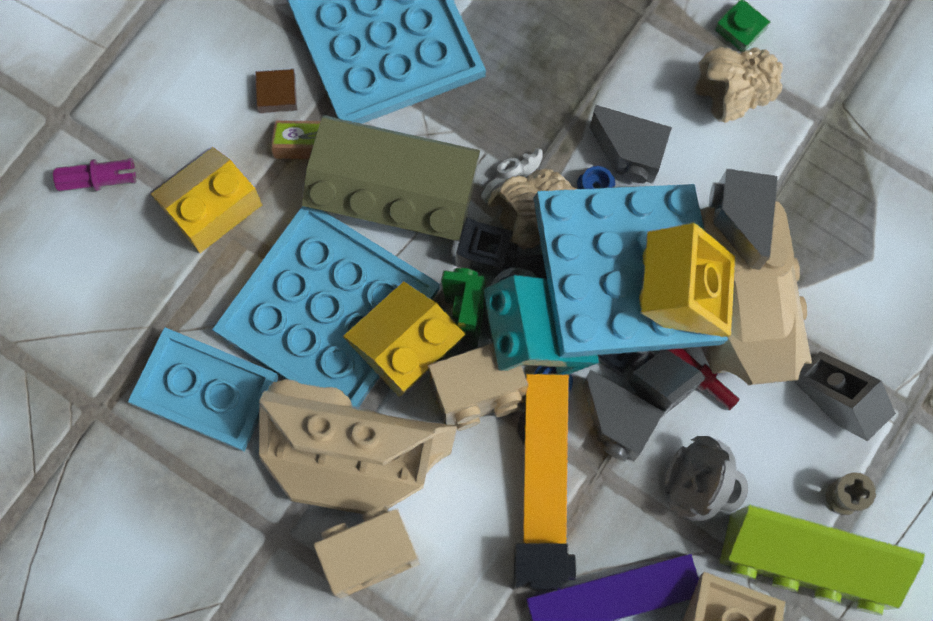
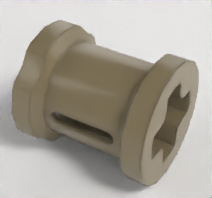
M852 472L838 478L835 482L830 483L825 491L826 501L831 509L840 515H850L855 511L867 509L873 504L876 497V489L870 478L857 472ZM850 486V493L856 496L855 501L850 502L851 495L845 493L844 488Z

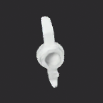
M537 148L533 154L525 153L523 155L524 160L521 162L517 158H509L501 162L497 167V178L486 185L481 195L482 200L488 203L491 193L502 186L506 179L517 175L527 178L528 175H531L541 163L542 150Z

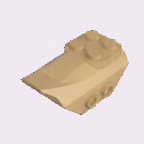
M776 201L771 255L760 270L751 269L714 224L715 208L705 207L700 209L705 232L735 256L731 336H727L728 340L722 345L700 347L712 373H732L741 378L748 386L797 381L804 364H812L804 323V320L807 318V304L805 298L799 296L797 282L800 278V267L797 258H794L788 219L783 206Z
M285 379L269 385L268 390L264 391L260 398L259 459L291 501L366 514L382 506H387L389 509L423 489L426 474L441 459L451 455L457 425L388 416L352 406L351 400L337 388H322Z

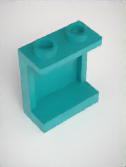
M512 275L484 290L497 365L500 371H509L521 365L556 366L557 374L569 375L599 363L598 355L560 358L547 279Z

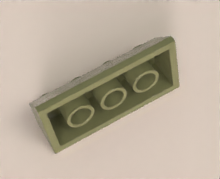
M323 115L307 165L302 206L460 241L468 215L480 150Z

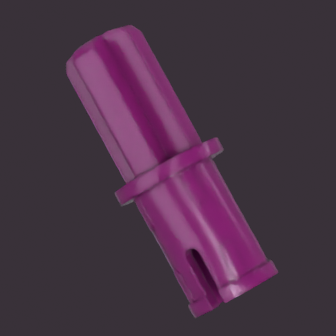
M132 158L97 163L96 159H91L90 164L55 168L53 170V182L58 191L92 187L96 191H100L101 186L136 183V172L119 174V171L135 169Z

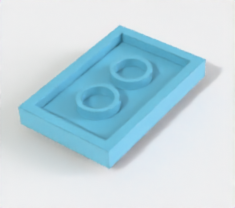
M164 327L128 403L245 452L259 421L260 398L263 392L268 390L269 385L277 382L279 376L268 369Z

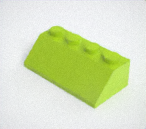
M749 504L730 514L719 563L731 566L730 573L742 578L756 580L757 574L773 578L772 585L775 587L798 592L799 586L815 590L814 597L817 599L838 604L841 603V598L857 602V610L883 616L884 610L901 608L924 563L925 553Z

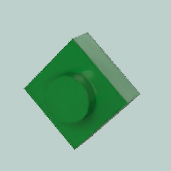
M739 0L717 23L715 31L743 52L761 36L771 21L745 0Z

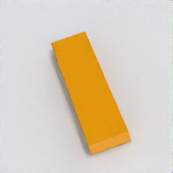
M526 374L528 388L525 395L523 543H566L569 375Z

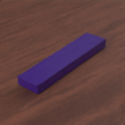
M692 554L527 598L526 601L532 621H615L691 600L699 577Z

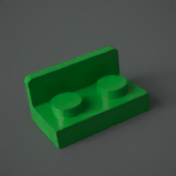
M455 268L453 272L444 270L441 281L445 302L454 304L452 319L455 320V323L465 333L461 339V344L478 347L486 303L484 295L485 279L482 276H478L476 271L467 268Z

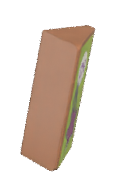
M276 120L271 147L274 158L310 159L321 121Z

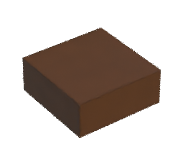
M294 69L255 72L257 109L259 113L298 111L296 74Z

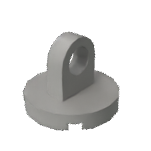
M697 436L691 439L694 442L688 447L682 446L674 454L667 469L664 483L665 493L670 494L671 503L667 502L670 509L679 517L699 522L714 517L720 510L727 512L737 510L743 505L747 497L748 483L745 476L736 470V460L730 447L711 436Z

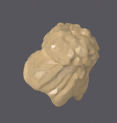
M719 47L706 52L699 61L701 74L695 86V91L698 95L710 96L713 99L711 113L718 122L727 123L730 120L734 121L744 117L745 112L749 108L755 109L757 105L766 106L770 101L776 100L782 91L780 79L783 65L781 62H777V57L770 54L766 49L760 50L754 47L738 53L730 48Z
M541 169L532 172L527 178L517 175L506 179L502 186L491 193L488 205L489 207L502 205L503 209L499 219L503 229L513 231L512 243L518 244L521 249L526 250L541 244L533 200L537 191L574 190L577 188L572 187L569 181L559 172H554L552 169Z

